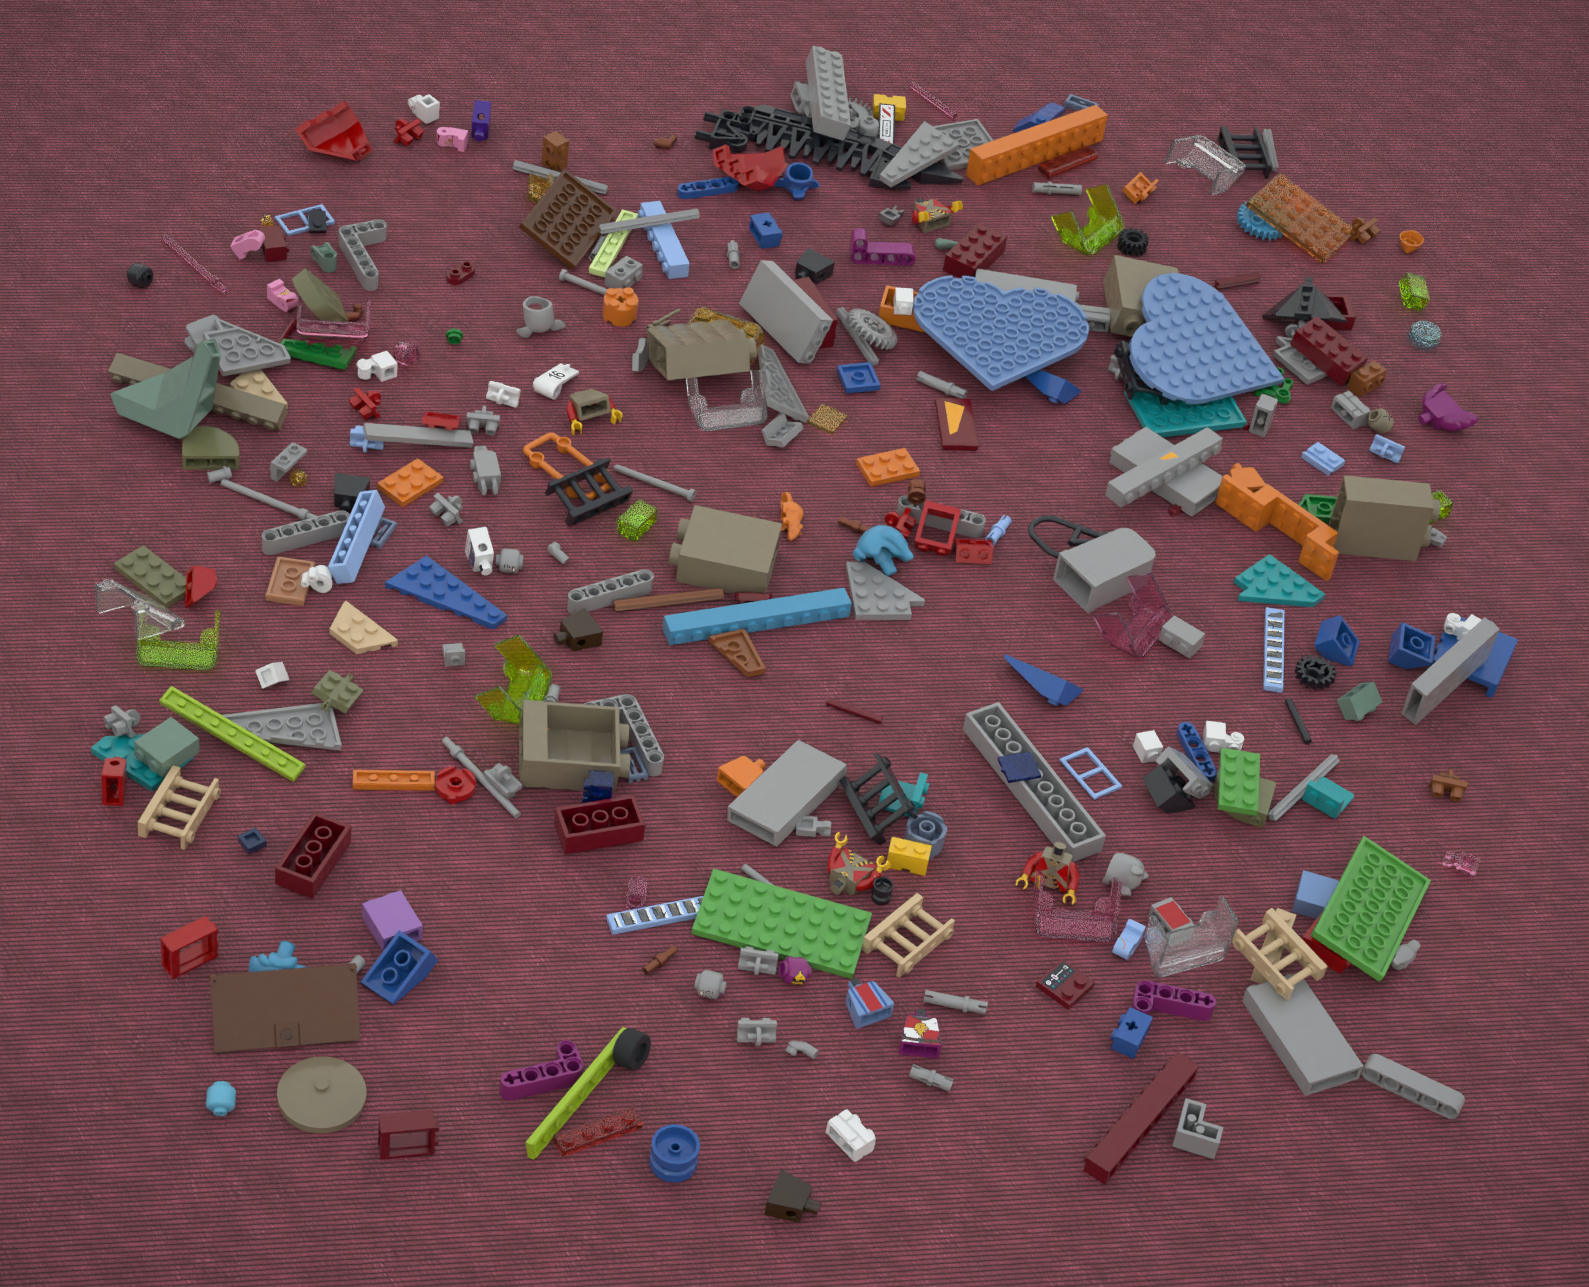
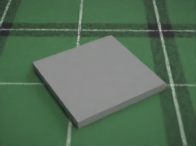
M978 119L932 126L959 144V150L939 160L942 166L949 170L967 168L970 149L994 141Z

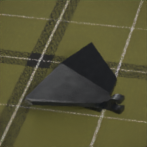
M1306 277L1305 285L1300 284L1298 289L1288 294L1262 315V318L1312 320L1317 316L1324 321L1347 323L1345 317L1329 298L1317 289V285L1312 284L1313 277Z

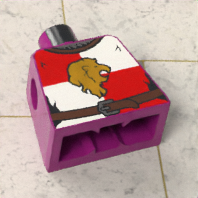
M918 1009L914 1012V1016L908 1015L906 1018L898 1054L939 1059L942 1042L937 1019L927 1017L926 1010Z

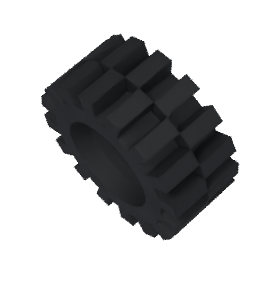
M1126 228L1119 235L1117 247L1122 253L1126 252L1125 255L1127 256L1131 254V257H1134V255L1136 257L1142 256L1146 253L1149 237L1142 230L1138 231L1137 228L1135 230L1133 228H1129V230Z

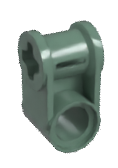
M325 242L324 245L310 247L313 260L317 262L324 272L336 271L337 253L329 242Z

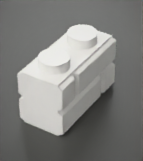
M846 1109L828 1121L826 1133L854 1162L874 1150L875 1134L872 1130L866 1129L861 1124V1120L857 1115H852Z

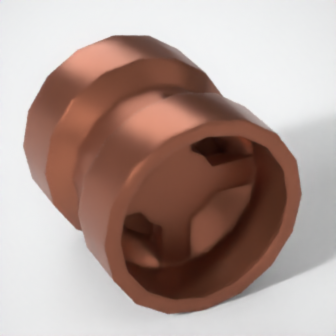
M920 479L911 480L908 483V501L914 505L924 503L926 500L925 482Z

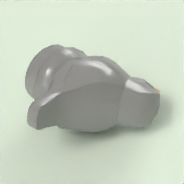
M1412 940L1407 944L1400 945L1390 963L1391 966L1397 970L1406 968L1414 961L1416 953L1420 948V943L1417 940Z

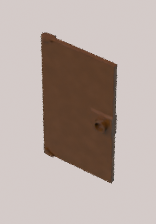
M356 963L210 974L214 1052L360 1040Z

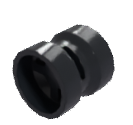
M878 877L874 880L871 900L875 904L881 906L889 904L894 886L892 880L887 877Z

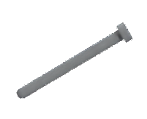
M562 269L560 272V281L564 282L567 280L602 295L606 294V288L568 274V270Z
M621 465L614 466V470L618 473L687 497V501L693 502L695 499V489L687 490Z

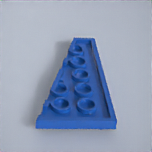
M427 555L385 582V588L391 590L394 588L400 590V594L405 596L410 594L418 597V601L444 611L446 609L454 611V615L459 617L464 615L472 618V622L493 630L507 621V614Z

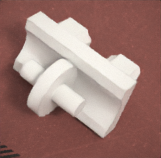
M490 381L486 399L495 401L499 405L505 404L516 408L521 390L499 382Z

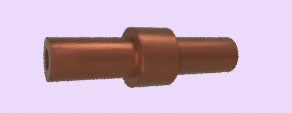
M840 517L838 520L839 524L847 526L857 533L859 531L864 533L870 529V527L862 525V522L857 520L852 521L844 517Z
M672 945L663 953L660 952L654 956L652 961L642 968L644 974L648 975L657 967L661 968L665 965L667 960L678 952L677 948Z

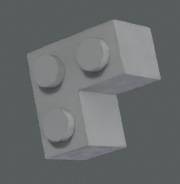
M1185 1098L1172 1147L1214 1159L1223 1127L1202 1121L1207 1104Z

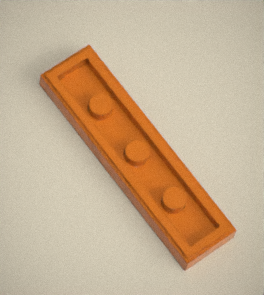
M353 770V789L435 791V771Z

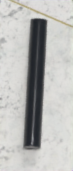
M1287 698L1285 704L1304 743L1308 745L1312 743V739L1293 700Z

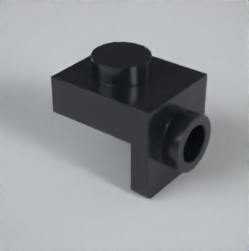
M320 209L308 211L309 233H326V211H321Z

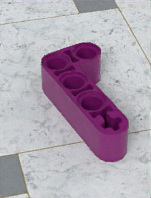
M862 228L854 229L851 233L849 249L853 263L908 266L916 261L914 247L910 243L868 242L866 231Z
M1142 980L1136 984L1131 1008L1149 1016L1151 1010L1207 1021L1212 1017L1216 999L1209 993Z
M570 1040L560 1041L557 1045L555 1061L503 1073L500 1078V1096L505 1100H515L573 1086L582 1076L583 1062L575 1043Z

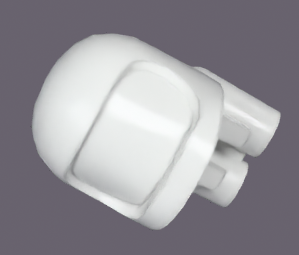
M325 565L311 567L302 574L301 585L303 587L310 585L314 590L326 593L332 588V574Z

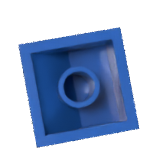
M1338 615L1321 622L1314 646L1317 652L1325 657V659L1353 666L1360 640L1342 616Z
M1402 622L1391 636L1388 662L1403 669L1431 666L1436 636Z

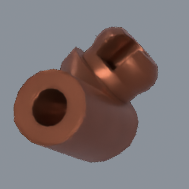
M671 135L668 139L659 137L655 139L654 145L656 148L669 149L677 141V137L675 135Z
M361 304L353 305L354 311L346 313L348 321H356L362 316L364 310H362Z

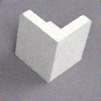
M283 662L271 663L255 670L262 689L289 680Z

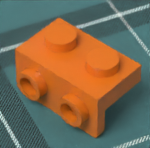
M1140 172L1122 191L1136 204L1139 200L1143 201L1157 188L1155 184L1159 180L1156 179L1151 183Z

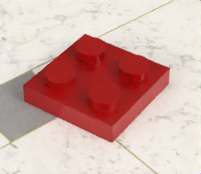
M425 411L422 416V424H426V427L437 428L438 425L444 426L446 430H455L461 423V415Z

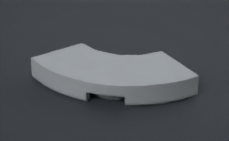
M646 338L639 339L638 349L636 353H633L632 371H642L647 365L648 339Z

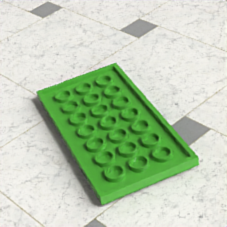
M1363 836L1310 936L1380 982L1384 978L1431 880Z
M713 868L691 934L740 948L747 946L759 951L773 950L775 953H778V958L782 960L789 956L803 957L811 968L853 979L872 913Z

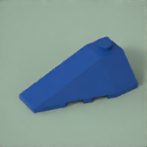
M1050 102L1021 119L1014 127L1013 132L1017 133L1057 119L1062 115L1066 107Z
M1037 370L1025 376L1043 394L1049 397L1048 400L1055 404H1058V402L1066 404L1081 392L1079 388L1067 380L1042 370Z
M1005 654L1004 656L1041 695L1048 698L1047 702L1058 706L1059 703L1066 706L1083 691V688L1009 655Z

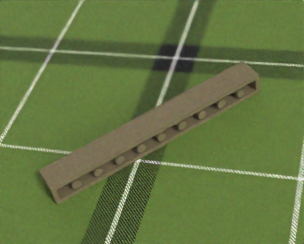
M116 353L108 372L114 382L119 384L123 382L131 386L163 374L170 369ZM216 383L212 410L220 415L224 413L236 420L243 419L252 425H263L268 430H281L288 414L285 404Z

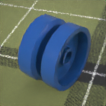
M677 1124L666 1125L657 1130L652 1137L649 1159L651 1171L658 1178L666 1182L677 1183L692 1177L697 1170L700 1150L698 1136L690 1128Z

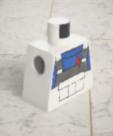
M487 527L469 529L465 553L474 572L481 571L482 575L492 573L494 557Z

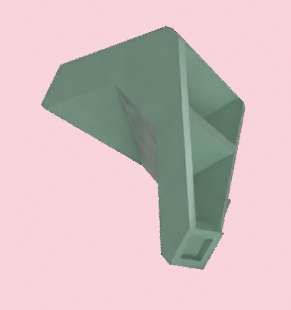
M216 340L201 341L197 344L193 357L169 371L112 392L110 395L118 414L178 439L189 435L194 427L212 410L220 357L222 356Z

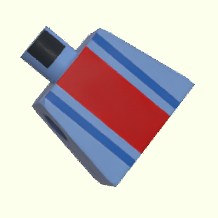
M858 978L849 981L848 986L850 989L847 991L845 1002L856 1029L892 1017L894 1002L875 982L871 981L862 984Z

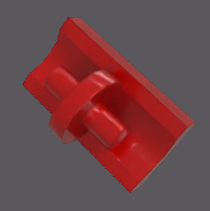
M418 118L411 123L403 119L397 120L395 123L397 137L393 141L396 144L402 142L407 147L414 140L411 135L417 140L421 138L424 133L419 126L421 121Z
M359 387L355 388L354 392L356 395L349 399L353 409L357 410L363 405L364 407L359 409L358 412L364 420L371 416H374L376 419L379 418L380 414L376 411V405L381 404V394L378 391H368L365 395Z
M906 507L901 516L897 512H888L885 516L887 525L897 529L905 539L909 536L910 530L917 521L909 515L911 509Z

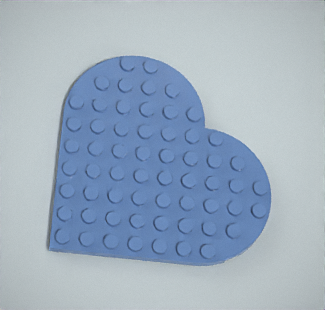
M1178 273L1159 275L1147 284L1141 296L1143 305L1141 309L1147 323L1140 326L1132 336L1129 343L1131 353L1129 357L1139 377L1150 388L1153 389L1155 387L1163 392L1162 396L1174 401L1179 399L1185 401L1186 404H1202L1281 384L1284 381V377L1225 299L1224 295L1200 279Z
M944 276L923 285L914 299L913 313L919 326L991 391L1076 353L1083 347L1088 337L1089 325L1084 311L1066 296L1059 293L1057 295L1048 293L1047 289L1034 287V290H1025L1022 287L1004 292L990 282L976 281L977 278L962 276V278H953V276Z

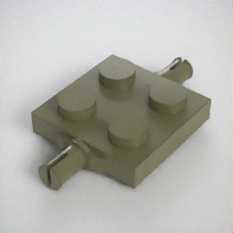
M329 670L314 687L311 694L323 701V704L320 705L321 710L324 709L326 712L330 707H334L346 714L361 696L363 689L352 683L354 680L353 675L347 674L343 678L338 673Z

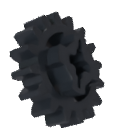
M1308 655L1307 659L1302 657L1301 661L1298 660L1294 671L1296 679H1301V684L1306 683L1307 688L1313 686L1314 690L1317 687L1323 690L1324 686L1329 688L1334 683L1337 674L1334 671L1335 666H1330L1331 661L1326 662L1325 657L1319 659L1318 655H1315L1314 658Z

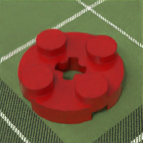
M455 766L447 767L438 773L435 781V790L449 804H456L475 794L476 778L466 768L460 770L456 769Z

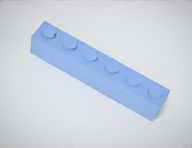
M660 201L641 203L640 210H638V218L666 214ZM671 223L644 227L643 229L647 232L648 240L652 242L653 251L657 253L658 262H661L662 270L666 273L668 279L688 277L690 263Z
M377 490L360 492L328 566L337 584L355 581L385 508Z

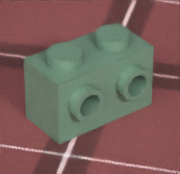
M1367 682L1360 683L1337 699V702L1345 720L1359 721L1365 717L1366 713L1375 711L1377 709L1376 706L1381 704L1382 700L1375 683Z

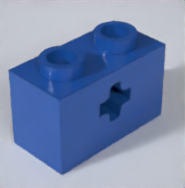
M770 213L750 215L749 230L760 248L780 246V240L783 236L782 230L778 228L775 219L772 218Z
M1129 1007L1127 1013H1122L1119 1019V1028H1114L1110 1039L1113 1040L1111 1049L1135 1059L1150 1029L1153 1017Z

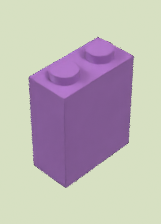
M401 890L362 903V918L382 951L385 950L399 930L415 941L422 939L423 925Z

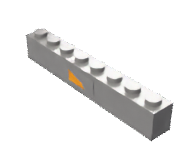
M1207 427L1109 481L1105 496L1119 507L1130 504L1133 500L1144 496L1151 490H1155L1158 486L1169 482L1172 478L1180 476L1183 472L1194 468L1197 464L1205 462L1213 455H1217L1221 451L1223 438Z

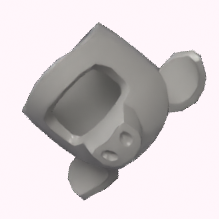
M530 296L523 302L525 327L517 329L516 332L520 336L528 338L532 333H543L549 329L556 331L565 328L566 325L563 321L554 319L553 306L549 300L538 296ZM538 303L541 304L542 309L534 310L528 308V306Z
M1117 852L1111 859L1102 883L1106 885L1116 882L1121 883V895L1128 897L1131 896V891L1137 889L1142 880L1148 878L1149 875L1138 858Z

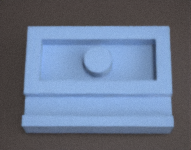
M1319 442L1308 448L1306 452H1302L1301 456L1302 459L1327 476L1331 472L1334 473L1343 467L1345 463L1343 458Z

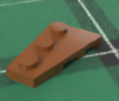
M745 629L709 636L708 642L746 677L765 674L766 667Z

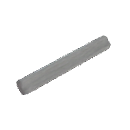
M1264 129L1262 134L1265 149L1270 162H1272V171L1276 172L1279 166L1271 129Z

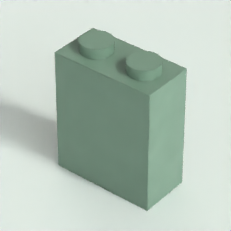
M172 717L134 741V755L137 760L144 762L151 771L158 773L161 777L167 775L173 765L178 767L199 753V738Z

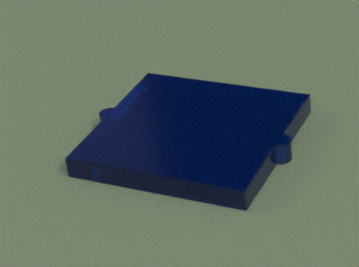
M1031 752L1000 756L997 759L1001 766V772L1004 773L1008 783L1041 778L1037 767L1038 763L1034 761Z

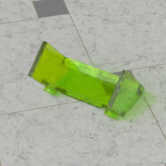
M1108 184L1086 189L1092 205L1087 211L1090 222L1082 229H1080L1073 211L1051 216L1062 242L1085 255L1095 254L1124 230V221Z
M147 604L139 606L136 658L139 664L150 667L210 670L216 665L221 638L222 609L215 611L214 628L205 629L201 633L200 643L161 640L159 627L154 624H146Z
M520 634L497 642L494 645L506 659L503 671L511 680L507 692L499 686L475 695V699L493 719L516 725L520 723L523 700L543 701L552 680L550 669Z

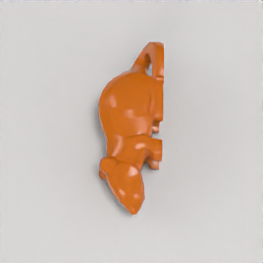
M784 492L781 495L780 506L781 531L788 530V540L792 541L802 534L800 531L803 525L800 522L803 518V509L800 505L793 502L789 492Z

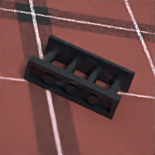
M1221 126L1218 141L1231 178H1237L1241 170H1262L1264 177L1268 178L1273 166L1267 155L1262 141V134L1259 132L1258 127H1254L1253 135H1235L1229 133L1227 126ZM1232 141H1252L1253 144H1234ZM1236 151H1255L1256 154H1238ZM1239 160L1259 161L1260 164H1241Z
M1121 341L1119 347L1115 350V357H1117L1128 400H1132L1135 392L1157 395L1160 404L1167 405L1170 399L1162 396L1163 392L1155 387L1152 389L1148 386L1137 385L1136 381H1144L1138 374L1133 372L1134 368L1129 357L1131 353L1127 350L1125 341Z
M609 457L603 460L599 459L590 466L560 479H553L548 483L545 492L546 496L556 493L569 511L565 520L568 527L630 500L633 489L630 485L624 488L619 487L607 470L611 461ZM601 473L614 492L605 494L592 476ZM586 480L599 499L589 500L578 485V482ZM571 486L584 505L578 508L574 507L562 489Z
M876 752L873 755L878 762L877 765L856 781H851L844 776L839 782L869 837L881 846L886 842L883 836L886 828L906 813L914 819L918 818L914 811L916 806L907 798L891 770L892 764L890 760ZM883 771L886 778L864 795L860 794V787ZM891 785L894 792L874 808H868V801ZM896 800L900 801L901 808L880 824L876 823V815Z

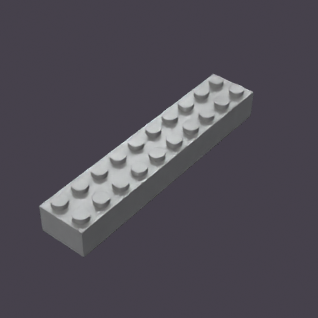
M997 702L966 713L963 731L1053 845L1055 842L1064 843L1066 845L1065 852L1072 854L1073 862L1102 852L1106 835L1002 705Z

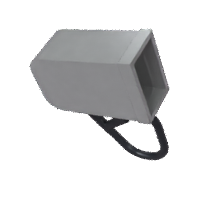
M1051 515L1038 517L1031 521L1028 526L1030 538L1045 553L1058 558L1053 580L1087 613H1091L1095 609L1148 584L1156 555L1155 550L1132 529L1119 528L1109 533L1105 531L1100 533ZM1043 522H1054L1073 529L1074 532L1067 544L1070 547H1077L1062 552L1054 551L1035 534L1034 528ZM1081 533H1082V534H1085V535H1087V536L1093 537V538H1095V539H1078V538H1079V536H1080Z

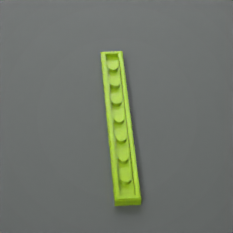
M173 686L159 700L160 704L292 782H295L305 769L303 762Z
M622 1027L528 1138L525 1142L528 1158L533 1160L537 1158L615 1064L613 1060L615 1042L623 1030L627 1028Z

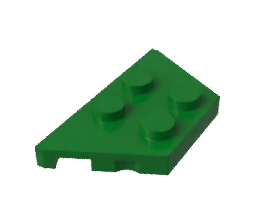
M1305 494L1298 505L1322 522L1329 523L1337 497Z

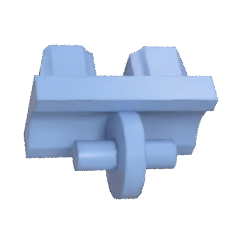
M356 425L355 429L350 431V446L362 447L363 453H367L368 448L383 450L384 441L365 439L363 426Z
M1376 434L1369 451L1398 464L1405 447Z

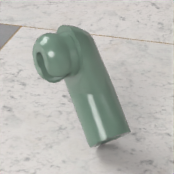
M938 238L935 240V247L939 250L952 249L958 242Z

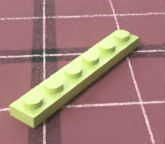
M622 209L615 222L638 218V214ZM631 230L608 234L589 267L590 274L605 277V272L611 268Z

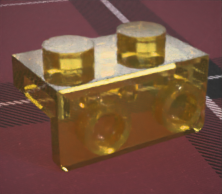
M530 173L527 178V199L538 203L553 184V174H549L545 180Z

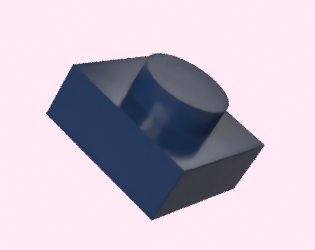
M256 827L238 835V842L248 854L267 846L266 839Z

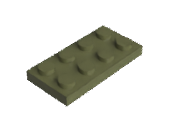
M144 545L114 563L116 571L165 609L185 597L186 578Z

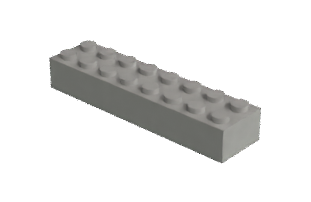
M812 46L806 59L813 132L844 141L851 122L842 55L836 51L825 50L823 47Z

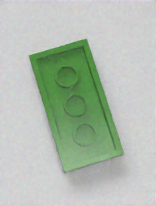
M1221 747L1217 810L1257 816L1260 754Z

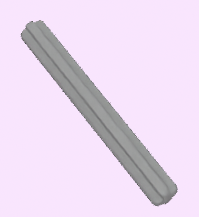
M844 307L837 308V316L867 361L871 362L872 366H877L879 359L868 342L864 341L862 336L858 337L860 331L853 332L855 326L849 328L850 324H847L848 320H846L848 314Z

